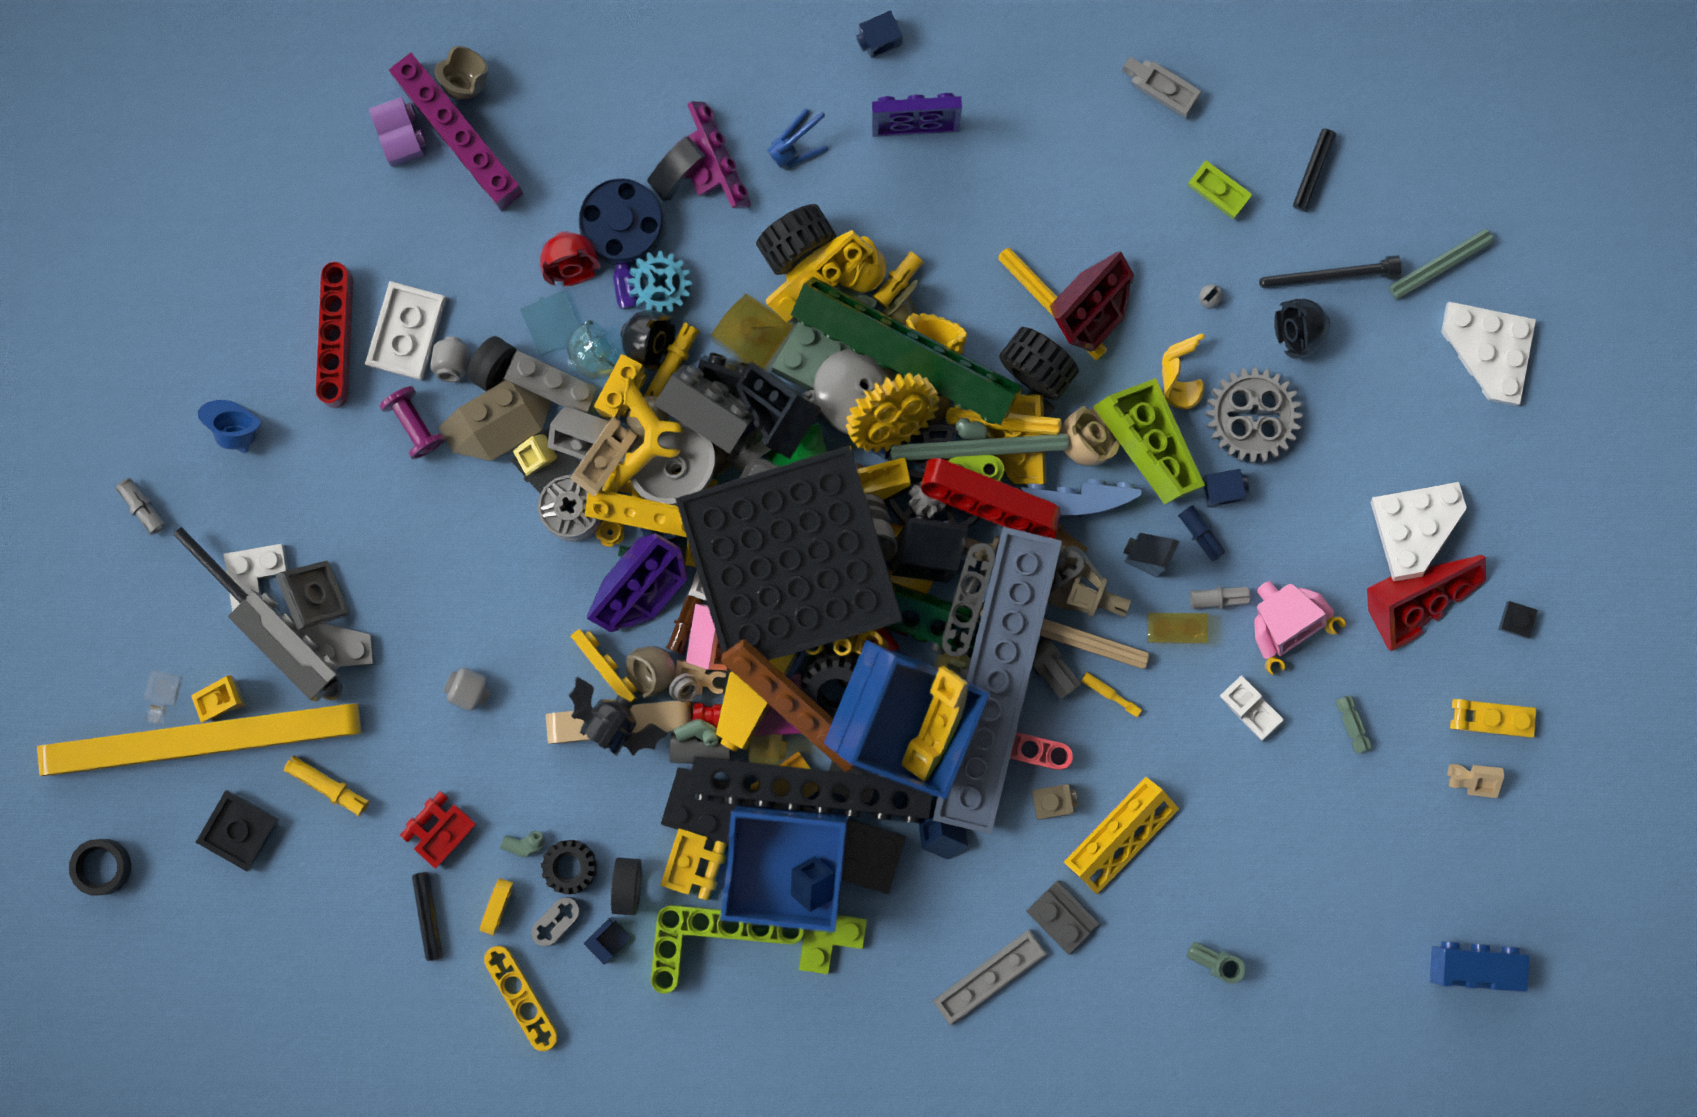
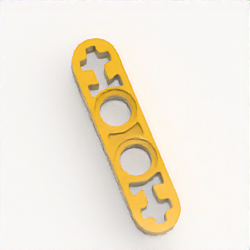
M503 945L491 947L484 956V963L531 1045L538 1051L550 1050L556 1045L558 1040V1032L512 952ZM494 951L498 954H505L506 958L503 960V964L506 969L511 965L514 968V971L506 973L501 979L498 976V973L503 972L499 964L493 965L491 962L494 958ZM511 976L519 978L522 983L521 990L516 994L508 992L505 987L506 980ZM526 1002L533 1003L537 1008V1014L531 1020L525 1019L520 1012L522 1005ZM541 1017L545 1021V1023L539 1024L542 1031H549L552 1035L548 1038L550 1043L548 1045L545 1042L538 1043L536 1038L540 1034L536 1027L531 1031L528 1025L536 1023Z

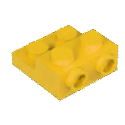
M621 354L594 405L600 416L608 420L616 417L619 420L621 415L624 417L627 415L629 406L623 404L625 401L623 398L625 397L626 378L631 377L640 390L647 376L644 374L645 368L643 364Z

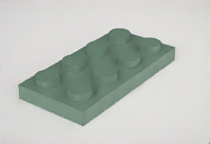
M840 282L834 286L837 290L874 309L877 306V300L841 285ZM798 322L772 366L771 372L810 391L813 390L815 375L821 364L834 353L850 349V346L841 341L830 340L825 337L824 332L814 327H806Z

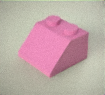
M695 604L686 662L708 670H727V667L721 662L723 654L708 605Z

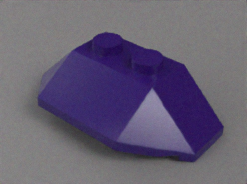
M658 534L638 538L604 577L589 609L587 619L611 633L618 631L619 628L634 626L652 620L687 580L681 548Z

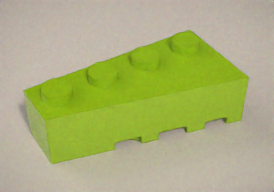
M1156 378L1109 395L1093 406L1164 504L1185 497L1205 486Z

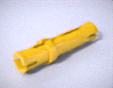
M685 322L683 323L673 344L668 345L666 349L668 353L643 397H659L670 377L680 368L684 360L687 361L689 358L687 353L700 333L698 329L689 326Z
M295 755L291 757V760H288L284 767V772L328 797L330 803L334 805L339 804L358 817L362 816V812H365L369 805V800L348 789L346 783H338Z

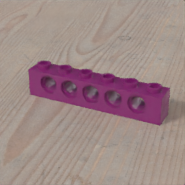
M411 52L388 69L397 84L500 211L524 194L519 184Z

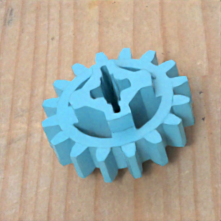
M662 251L658 252L657 258H653L650 252L647 253L646 262L638 258L636 264L639 269L631 268L630 274L635 278L628 279L627 285L634 287L629 293L630 297H638L635 305L639 307L645 304V310L653 308L659 312H662V309H666L669 314L673 312V305L681 308L683 303L680 298L688 299L690 294L684 289L690 288L692 285L691 281L685 280L689 276L690 271L681 270L682 260L677 263L673 262L674 254L672 253L668 258H663ZM656 265H662V266H665V267H667V268H666V269H656L654 266H656ZM641 275L647 281V286L643 291L640 286ZM675 276H677L679 282L678 292L675 291L676 289L672 285V280ZM655 279L657 281L665 280L664 288L661 285L656 288L654 286ZM663 298L665 301L659 302L652 299Z

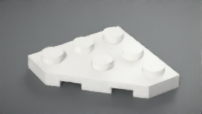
M1448 302L1446 304L1441 333L1447 341H1450L1467 371L1483 389L1481 391L1487 400L1513 406L1520 405L1536 319Z
M1459 482L1372 498L1371 506L1393 582L1422 577L1457 523L1465 514L1467 507Z

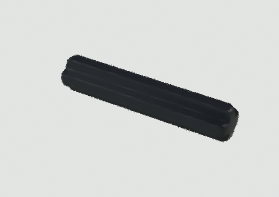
M1323 128L1319 134L1293 203V207L1297 210L1306 212L1309 209L1336 138V133L1332 130Z
M428 872L416 873L412 875V882L425 959L427 961L439 960L443 955Z

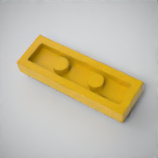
M581 629L575 631L570 637L615 693L634 703L637 697L633 693L637 691V688L627 676L621 679L615 670L619 666L608 653L603 656L596 648L600 645L596 637L590 631L584 633Z

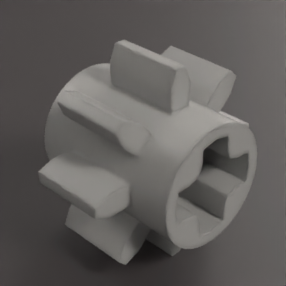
M921 481L918 486L914 485L909 491V495L913 498L908 505L912 507L916 515L928 516L931 519L936 512L940 513L946 504L926 496L921 491Z

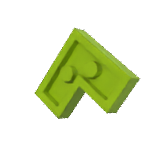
M839 915L835 932L805 929L799 970L828 975L833 945L863 949L867 919Z

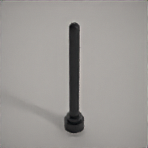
M1399 255L1386 256L1385 260H1380V263L1266 276L1259 280V285L1262 288H1273L1374 275L1387 277L1388 280L1399 279L1402 275L1401 260Z

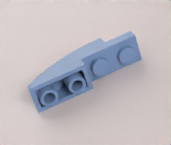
M1088 479L1087 483H1082L1079 494L1074 493L1075 489L1067 487H1057V491L1045 490V485L1028 484L1027 488L1022 487L1021 489L1024 492L1056 504L1061 510L1060 519L1084 518L1114 511L1137 500L1141 496L1142 491L1141 489H1134L1135 484L1118 482L1117 487L1107 486L1104 480Z

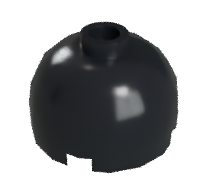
M1306 298L1282 302L1280 304L1282 306L1281 310L1276 311L1274 316V328L1279 344L1284 341L1288 349L1284 351L1285 354L1296 359L1317 353L1326 344L1329 335L1330 319L1318 303Z
M649 309L634 314L621 329V341L625 355L643 364L646 369H658L662 364L659 361L663 354L666 356L668 353L666 350L668 345H672L675 340L676 327L670 323V319H673L672 316Z

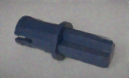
M1191 505L1177 515L1192 534V541L1196 540L1211 561L1217 560L1225 553L1224 548L1210 530L1212 526L1206 525L1194 508V505Z

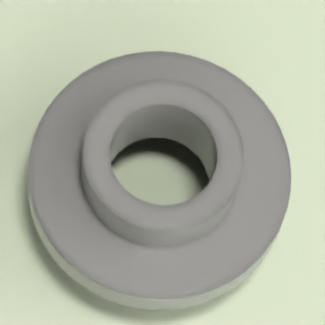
M689 673L677 676L669 688L672 698L681 702L691 701L697 695L699 689L696 678Z

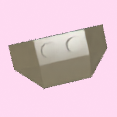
M505 380L459 407L438 429L443 434L453 453L493 461L519 446L530 437L543 431L551 401Z

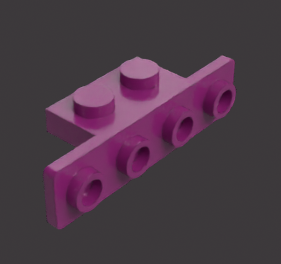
M691 101L687 106L698 130L690 134L689 137L706 156L691 178L698 196H705L722 185L732 208H748L751 206L748 199V191L739 179L736 172V163L729 156L725 146V138L716 126L712 109L706 102Z

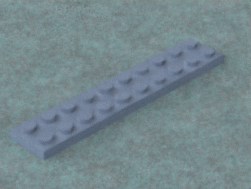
M1006 527L1002 528L966 681L990 694L947 799L940 797L937 799L933 816L934 821L992 835L1062 544L1061 540Z

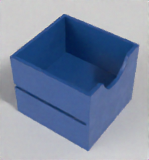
M866 640L824 744L852 765L947 799L990 693L966 681V702L954 736L928 780L922 781L903 767L901 763L910 741L917 738L934 697L930 691L939 668Z
M738 804L731 811L728 866L720 920L835 932L839 917L849 816ZM816 856L835 872L834 896L831 901L809 912L791 896L792 868Z

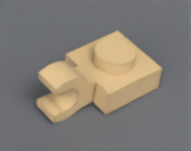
M1450 764L1447 771V776H1450L1448 785L1452 788H1467L1468 795L1498 798L1504 779L1503 768L1473 765L1472 770L1468 771L1461 765Z

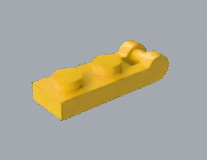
M1452 699L1454 720L1450 721V729L1534 738L1536 708ZM1466 710L1473 711L1472 722L1466 721Z

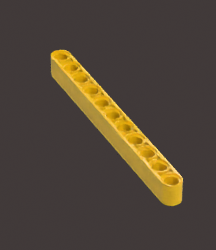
M358 703L46 744L36 747L39 776H51L361 734L362 731Z

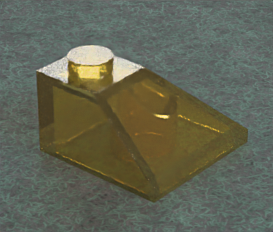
M745 293L726 312L712 332L711 338L714 343L742 362L750 364L752 361L765 368L794 326L789 322H785L779 315Z

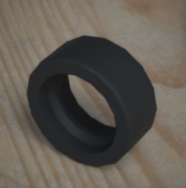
M91 839L80 844L73 852L69 861V875L73 884L81 892L91 896L109 895L118 891L127 882L131 872V859L127 850L120 843L110 839ZM98 849L109 851L117 862L115 877L104 885L91 883L83 872L85 858L90 852Z
M616 858L611 887L612 914L637 915L641 892V859Z

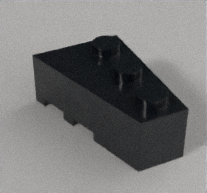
M751 361L738 381L736 388L747 410L752 412L755 418V427L761 430L764 436L762 440L764 445L791 459L822 408L774 373Z

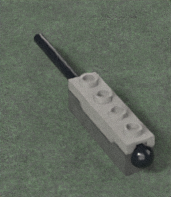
M183 527L177 529L173 535L240 603L227 617L309 700L318 702L322 697L327 700L337 699L343 690L342 684L339 681L343 676L337 671L340 667L338 663L329 655L323 657L317 650L319 644L308 634L303 636L296 629L294 619L287 613L282 615L275 608L278 603L268 593L265 592L262 595L252 591L248 595Z

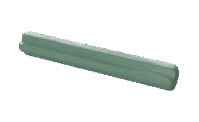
M1482 230L1391 284L1389 287L1390 293L1395 299H1400L1489 246L1494 241L1493 236L1489 230Z

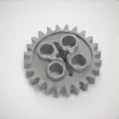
M1254 367L1251 374L1248 375L1245 368H1242L1239 378L1231 372L1228 375L1230 383L1224 379L1220 380L1219 385L1222 390L1214 388L1211 392L1217 399H1209L1206 403L1213 408V410L1205 413L1206 417L1213 418V421L1208 423L1206 428H1215L1216 430L1210 438H1220L1222 440L1217 447L1218 449L1225 446L1229 447L1228 457L1234 452H1238V461L1240 462L1245 455L1249 456L1250 463L1255 462L1257 455H1259L1262 462H1266L1268 452L1273 458L1279 456L1277 447L1286 451L1289 447L1285 440L1289 442L1295 441L1296 437L1291 431H1299L1301 426L1294 423L1295 420L1302 418V414L1294 412V409L1298 408L1301 402H1292L1291 400L1297 392L1286 391L1290 383L1289 381L1281 385L1278 383L1280 374L1275 375L1273 379L1269 378V369H1266L1262 375H1259L1257 367ZM1233 394L1243 395L1246 399V405L1244 407L1236 406L1232 401ZM1262 395H1271L1275 399V407L1268 408L1264 406ZM1254 409L1257 415L1277 413L1280 417L1260 416L1256 421H1253L1252 416L1229 417L1227 413L1248 414ZM1238 422L1245 427L1246 432L1244 436H1237L1232 432L1231 426L1233 423ZM1267 423L1273 426L1275 430L1273 437L1263 435L1261 432L1262 424Z

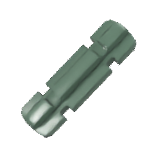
M1348 695L1336 700V705L1339 712H1343L1341 718L1349 738L1354 740L1352 742L1354 751L1356 753H1363L1370 750L1372 745L1369 737L1364 735L1366 730L1358 710H1354L1356 704L1353 697Z

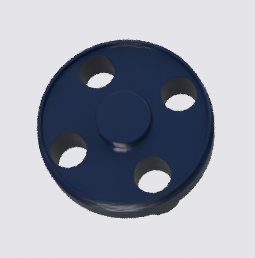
M617 178L602 182L594 187L585 197L579 212V229L581 235L593 243L599 259L613 266H616V264L636 263L638 258H646L647 253H652L658 246L664 235V215L658 199L646 186L634 180ZM627 188L635 190V194L631 199L625 200L620 197L622 191ZM590 211H599L600 217L597 221L589 222L586 220V216ZM648 222H654L658 225L656 231L651 234L642 231L643 226ZM614 244H619L623 247L619 255L611 256L608 254L609 248Z

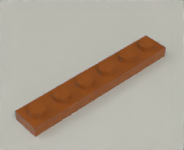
M743 639L723 653L721 662L841 769L848 772L855 767V765L847 762L838 753L824 744L833 718L750 643Z

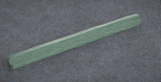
M1067 434L893 445L891 447L892 460L905 457L906 461L960 456L1061 451L1068 449L1069 440Z

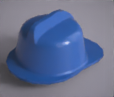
M228 400L210 401L202 405L198 410V419L212 431L220 447L236 449L242 453L249 451V445L255 438V431L261 426L260 419L252 415L241 405Z

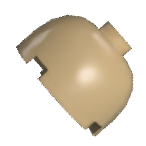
M1082 406L1073 412L1062 425L1060 434H1067L1069 440V447L1064 452L1077 464L1096 466L1112 458L1118 451V440L1114 441L1112 432L1094 408L1087 409L1086 406Z

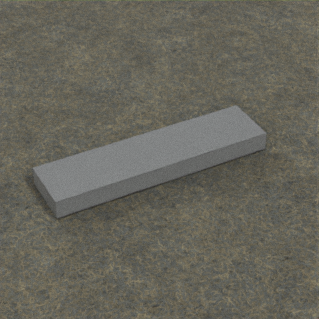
M1028 929L932 1001L951 1026L1047 954Z

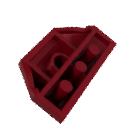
M1121 251L1082 271L1050 305L1053 316L1069 344L1089 352L1095 351L1124 319L1130 297V284H1133L1135 275Z

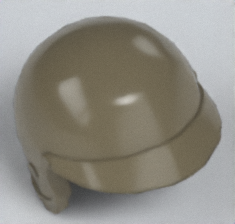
M455 46L449 51L447 59L437 63L434 72L443 90L449 96L459 100H468L479 95L485 88L488 65L477 52L464 46Z
M657 646L639 647L627 656L626 673L628 679L637 688V691L643 694V698L658 695L671 685L675 677V665L672 657L666 650Z

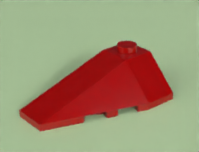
M1477 555L1428 567L1422 577L1393 582L1392 576L1368 587V612L1387 648L1393 651L1415 640L1423 633L1421 628L1430 620L1438 621L1444 616L1442 611L1453 601L1461 602L1486 581V557L1484 555Z

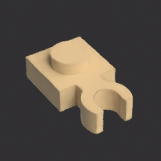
M677 659L674 679L681 674L689 673L697 680L699 688L697 694H702L703 686L708 687L713 693L721 694L724 688L715 686L713 679L716 677L725 678L726 672L715 670L711 673H705V668Z

